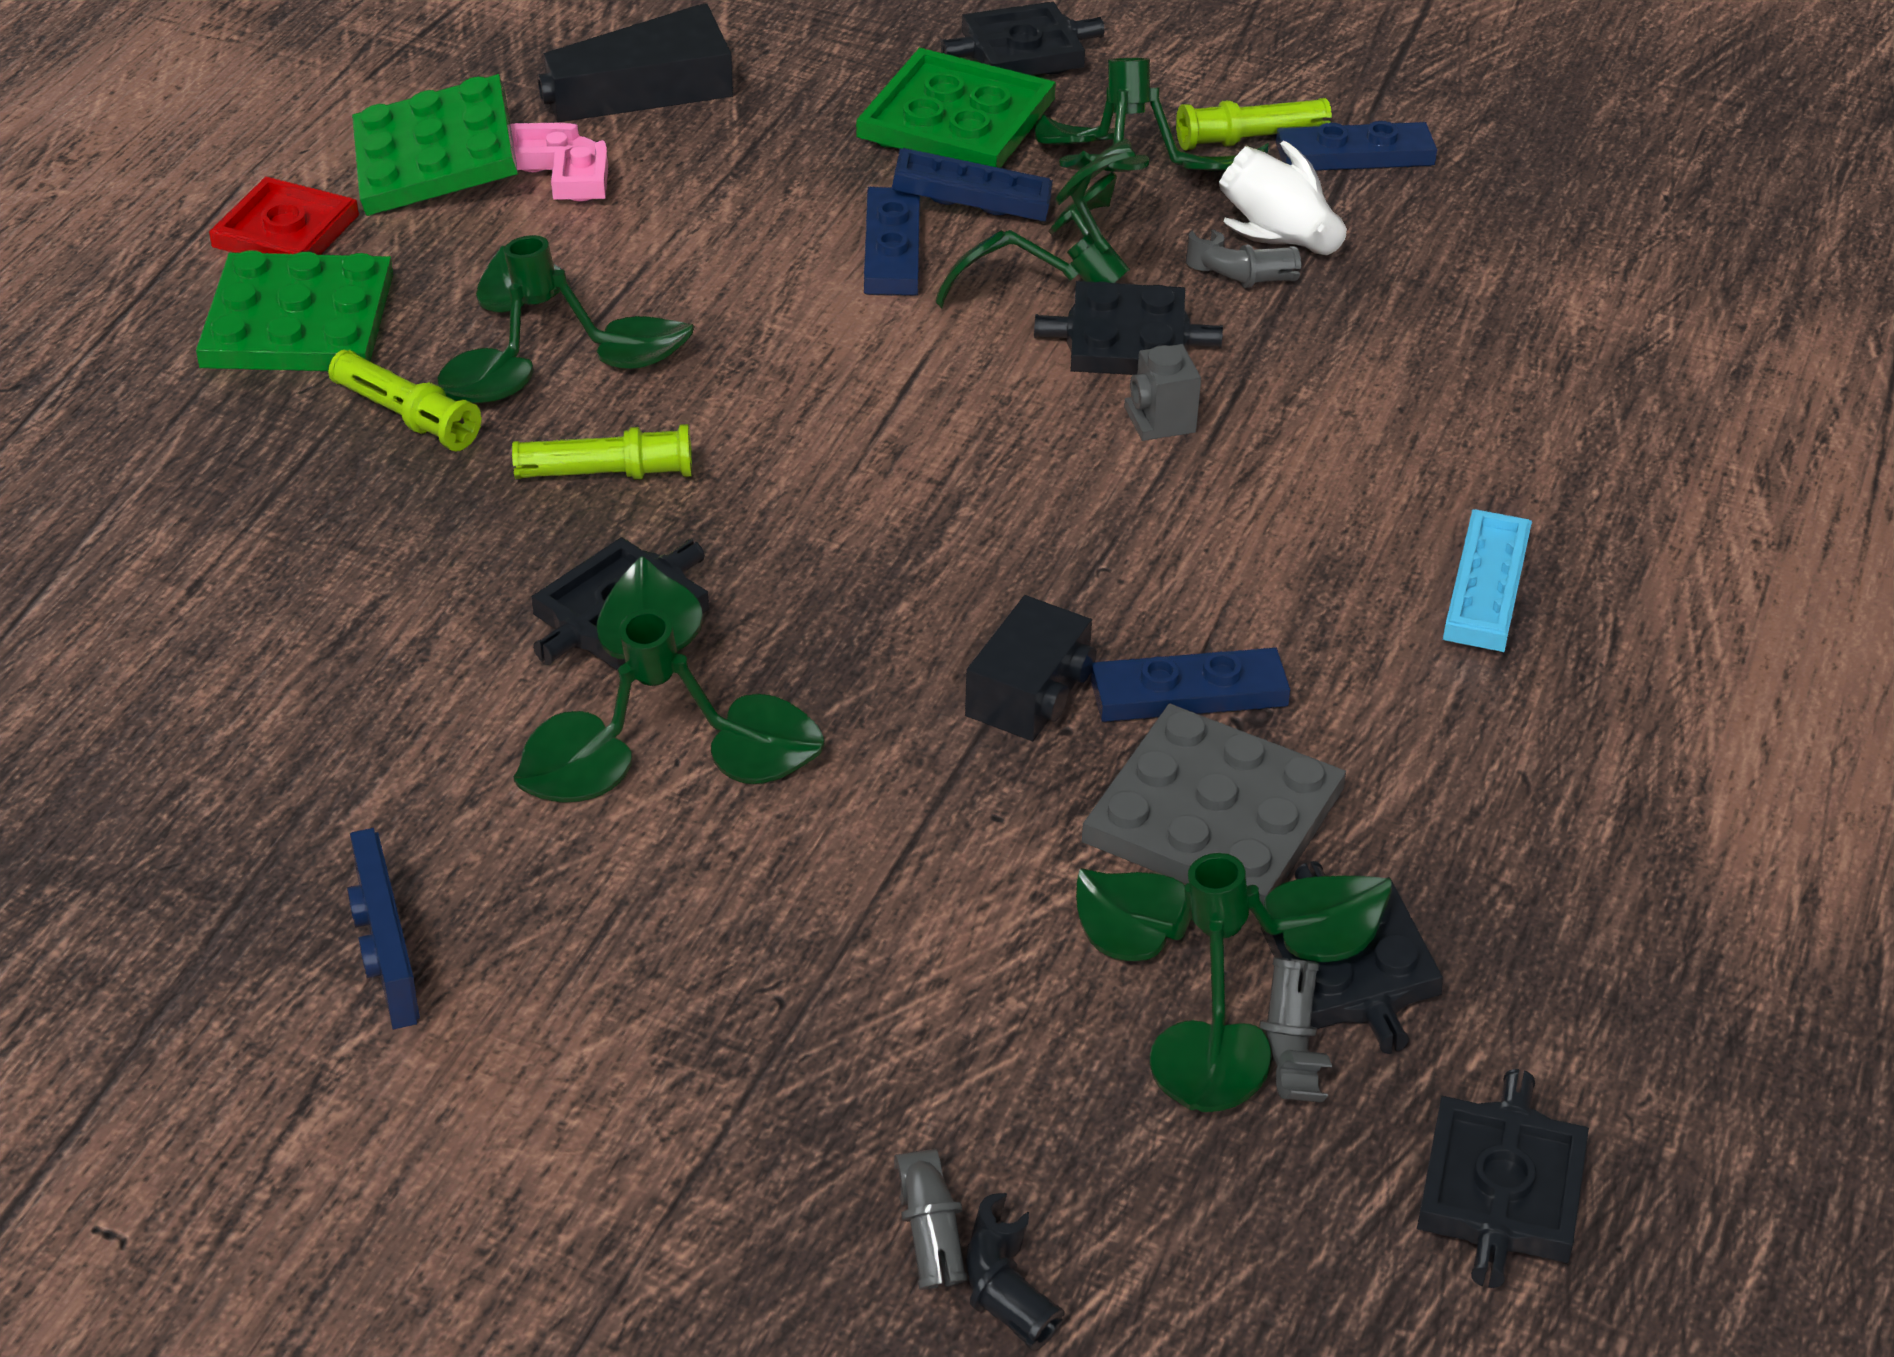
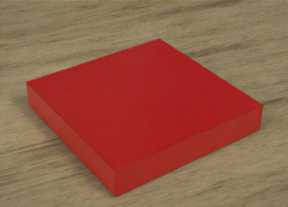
M265 176L209 231L211 246L232 253L253 250L270 254L312 252L321 255L359 216L358 204L356 199Z

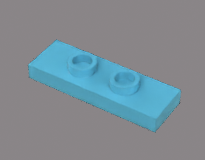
M1472 510L1447 615L1443 640L1501 652L1505 651L1532 520L1482 510Z

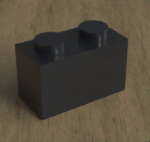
M1024 595L966 669L965 716L1033 742L1049 720L1055 722L1059 719L1067 703L1068 694L1077 682L1084 683L1092 672V664L1095 662L1097 654L1096 648L1090 646L1092 619Z

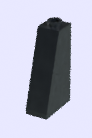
M708 4L689 7L543 53L545 73L537 75L542 104L551 105L557 123L733 97L731 51Z

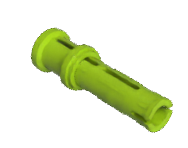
M1326 98L1239 107L1237 103L1230 100L1221 101L1219 106L1205 108H1193L1190 104H1182L1177 111L1176 131L1179 144L1185 151L1193 150L1196 144L1221 142L1225 147H1229L1240 142L1243 137L1277 134V128L1313 127L1331 123L1329 120L1323 121V118H1332L1330 103Z
M344 349L339 351L330 362L328 373L332 382L338 385L341 384L371 401L402 415V420L410 430L420 434L429 432L439 437L440 443L445 448L456 452L464 450L477 437L482 417L480 409L476 404L466 400L455 401L447 397L441 387L430 382L416 385L394 374L392 371L358 356L351 350L347 351ZM461 418L464 419V423H463V424L460 423V422H458V421L461 420Z
M689 424L679 425L677 431L644 433L641 432L639 427H630L629 430L624 431V436L537 442L513 441L512 463L513 466H516L514 468L515 479L540 476L626 472L627 477H633V480H641L645 473L679 471L683 477H692V448Z

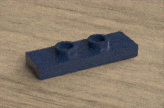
M1375 121L1364 125L1325 123L1321 126L1277 128L1276 145L1282 162L1292 165V162L1280 145L1282 141L1290 143L1299 150L1312 164L1314 170L1435 165L1437 148L1426 122L1391 123Z
M900 148L891 190L930 197L933 201L945 205L958 203L978 207L992 215L1011 214L1046 222L1053 180Z
M868 187L864 294L918 295L920 195L891 190L892 187Z
M1277 647L1094 662L1090 677L1101 722L1160 717L1168 704L1196 714L1285 707L1289 705L1290 687Z
M374 828L351 832L350 838L359 885L347 887L355 928L369 926L371 934L358 937L366 978L381 977L393 1030L417 1025V1019H420L414 978L379 833L375 832Z

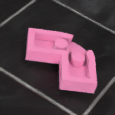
M510 124L517 169L532 173L552 170L551 186L553 200L571 199L583 202L591 199L606 198L608 157L604 140L595 142L586 137L579 136L577 124Z

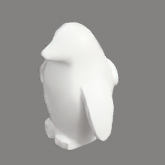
M1282 141L1280 145L1291 159L1292 165L1286 164L1265 152L1245 146L1234 158L1231 166L1224 172L1219 181V186L1227 198L1250 222L1243 223L1226 217L1223 222L1236 233L1255 242L1300 245L1316 254L1329 255L1335 252L1344 242L1347 228L1341 217L1335 214L1327 204L1320 180L1308 159L1294 146L1285 141Z

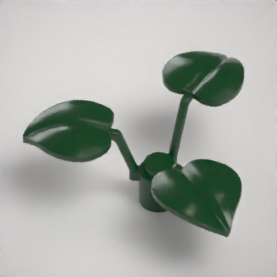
M1149 58L1108 59L1107 100L1099 126L1094 128L1070 126L1054 121L1043 114L1035 129L1036 140L1040 143L1068 145L1114 139V145L1124 140L1126 114L1144 113L1145 103L1150 102L1170 160L1176 165H1182L1183 168L1225 172L1237 156H1197L1181 152L1177 149L1159 100V87H1150ZM1114 112L1116 113L1115 128H1110ZM1268 143L1257 150L1268 153ZM1083 150L1080 154L1067 155L1060 158L1059 166L1080 170L1092 162L1099 154H1088ZM1136 155L1133 158H1125L1111 163L1104 170L1128 172L1144 169L1149 166V157L1146 155Z
M1128 139L1122 140L1100 153L1092 162L1081 168L1065 184L1055 198L1058 206L1069 196L1072 197L1073 202L1060 214L1048 232L1053 235L1062 226L1074 220L1084 236L1067 251V254L1073 259L1070 264L1012 230L1006 232L1000 230L967 251L951 268L936 296V303L942 309L953 282L963 270L982 256L1010 244L1019 246L1062 271L1069 281L1079 275L1085 282L1104 281L1115 283L1125 275L1130 268L1103 237L1090 210L1110 206L1117 175L1115 172H1110L1097 180L1091 187L1088 188L1091 179L1111 163L1125 158L1136 157L1135 152L1131 148L1130 141Z
M537 235L523 236L510 241L506 246L500 247L485 269L476 292L478 304L482 308L493 312L510 311V335L507 348L504 352L493 348H481L457 355L440 371L438 386L444 390L447 397L456 401L466 400L472 403L496 401L522 389L531 379L534 368L532 361L529 359L516 357L520 349L521 306L524 304L532 305L546 302L560 291L594 343L600 344L597 349L599 360L612 367L641 368L663 360L691 337L694 325L662 318L634 316L610 322L606 326L605 331L597 329L567 283L565 271L553 264L548 240Z
M641 556L616 583L603 605L597 622L598 638L603 649L612 657L624 659L626 662L618 668L620 682L611 723L605 728L603 721L599 717L583 711L563 712L550 717L538 726L527 740L522 752L520 765L513 779L517 787L524 792L555 802L585 801L611 791L624 779L632 765L630 748L624 742L615 738L622 732L632 682L638 680L647 686H657L668 681L673 673H677L709 724L713 728L720 730L711 743V755L719 770L733 780L748 784H763L783 778L819 756L823 748H825L822 732L817 724L798 707L779 697L765 694L744 695L737 698L731 704L727 719L716 712L690 671L687 657L677 653L678 650L690 644L701 630L703 613L700 603L695 595L686 587L663 574L649 560Z
M1212 853L1198 858L1191 864L1188 870L1189 883L1185 885L1172 877L1156 873H1102L1081 868L1077 878L1076 900L1080 923L1088 940L1098 951L1114 959L1143 961L1155 957L1164 948L1167 937L1173 940H1180L1185 936L1192 918L1194 923L1210 937L1212 1024L1190 1020L1179 1022L1167 1028L1156 1038L1152 1045L1150 1068L1153 1079L1158 1087L1173 1100L1189 1110L1197 1109L1201 1112H1216L1236 1107L1253 1096L1265 1082L1271 1067L1270 1045L1262 1029L1245 1023L1225 1025L1223 939L1232 937L1241 930L1248 919L1250 909L1267 934L1277 935L1283 933L1286 949L1296 957L1319 962L1347 959L1365 949L1374 938L1391 896L1392 884L1390 878L1319 876L1296 879L1273 889L1265 897L1263 906L1259 899V888L1256 885L1247 886L1246 871L1243 863L1238 858L1229 854Z

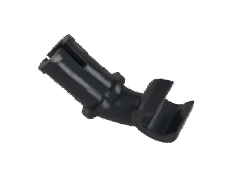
M1007 1193L991 1194L985 1197L979 1205L967 1249L966 1262L972 1289L970 1305L977 1311L986 1309L1008 1326L1031 1350L1035 1351L1044 1346L1062 1324V1317L1065 1315V1311L1025 1281V1278L1016 1272L1017 1263L1011 1259L1021 1249L1030 1212H1026L1014 1223L1001 1222L998 1224L997 1222L1001 1219Z

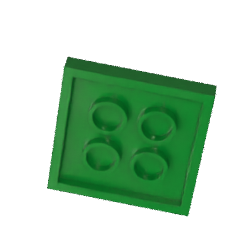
M919 47L857 118L856 137L876 142L878 145L886 148H907L1001 168L1055 100L1056 82Z
M499 74L486 78L472 77L457 86L439 91H422L410 99L388 105L375 104L367 107L362 112L352 114L359 198L366 216L518 174L506 94Z
M253 250L241 253H228L196 348L199 368L329 371L332 358L336 353L344 349L347 351L351 350L358 356L371 361L393 278L391 256H371L365 253L317 255L312 252L270 254Z

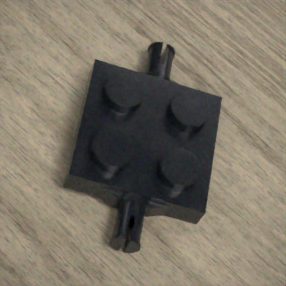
M1054 1L962 14V33L965 37L941 40V53L959 58L972 56V58L977 59L980 63L1027 75L1042 73L1061 74L1069 69L1084 67L1085 49L1079 40L1103 38L1105 33L1104 23L1101 17L1074 21L1062 14Z
M1076 281L1075 304L1069 311L1068 316L1035 314L1034 338H1066L1067 345L1071 350L1070 371L1137 375L1139 351L1161 345L1173 346L1183 344L1186 351H1188V346L1218 347L1221 349L1223 325L1190 324V319L1185 311V287L1119 284L1104 281Z
M623 537L617 539L532 595L533 615L555 629L533 644L536 656L541 662L545 660L546 665H551L557 658L572 648L580 647L597 656L616 670L626 663L624 659L612 657L603 649L598 638L597 622L610 592L625 572L641 556L649 560L663 574L693 593L699 601L702 613L704 614L709 610L708 591L684 575V572L704 560L705 555L702 547L698 542L694 543L693 539H688L669 554L659 555L644 551Z
M1310 861V870L1307 863H1304L1295 871V879L1325 876L1322 865L1316 861ZM1392 880L1391 896L1378 930L1367 947L1347 959L1330 962L1311 961L1319 963V971L1316 973L1310 1026L1320 1029L1342 1022L1369 1023L1381 1051L1387 1054L1392 1053V1045H1394L1396 1052L1405 1048L1409 1042L1408 1034L1404 1031L1396 1013L1408 1004L1442 995L1443 976ZM1261 926V931L1274 957L1287 958L1290 961L1291 959L1305 960L1296 957L1286 949L1283 933L1270 935Z
M1512 1069L1505 1073L1501 1102L1474 1103L1441 1096L1417 1223L1418 1230L1463 1239L1477 1244L1471 1278L1475 1283L1483 1286L1488 1262H1491L1492 1267L1488 1288L1499 1287L1505 1282L1504 1273L1508 1251L1568 1263L1574 1243L1589 1127L1553 1120L1536 1110L1530 1109L1535 1078L1531 1073L1524 1070L1520 1090L1516 1092L1519 1069Z

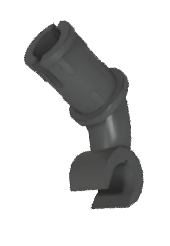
M1193 230L1189 233L1186 264L1193 269L1201 271L1213 270L1225 277L1240 282L1244 288L1253 287L1255 282L1297 281L1300 277L1299 271H1292V269H1301L1300 253L1295 246L1253 250L1252 246L1243 245L1239 250L1224 248L1225 237L1216 230H1211L1210 240L1198 238Z
M1273 957L1272 965H1274L1268 1019L1260 1020L1259 1028L1266 1030L1271 1052L1277 1065L1276 1086L1278 1094L1282 1099L1324 1102L1328 1094L1320 1091L1317 1072L1320 1071L1321 1066L1332 1067V1064L1326 1053L1309 1052V1038L1317 1033V1028L1310 1026L1319 963L1291 959L1290 961L1287 958Z
M937 1149L896 1154L894 1156V1169H898L901 1180V1195L899 1199L901 1205H908V1210L901 1212L903 1221L911 1223L919 1273V1289L938 1288V1284H942L938 1255L941 1259L945 1287L967 1282L968 1276L964 1270L956 1214L963 1211L961 1202H954L943 1179Z

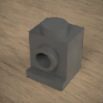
M1183 344L1173 346L1161 345L1139 351L1138 373L1131 376V397L1125 398L1124 408L1142 441L1196 432L1201 376Z

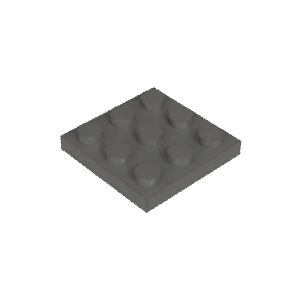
M1168 704L1084 821L1081 842L1162 875L1172 877L1185 884L1189 883L1188 870L1191 864L1198 858L1212 853L1232 855L1238 858L1245 867L1247 886L1256 885L1259 888V899L1264 906L1265 897L1273 889L1284 884L1344 789L1346 770Z

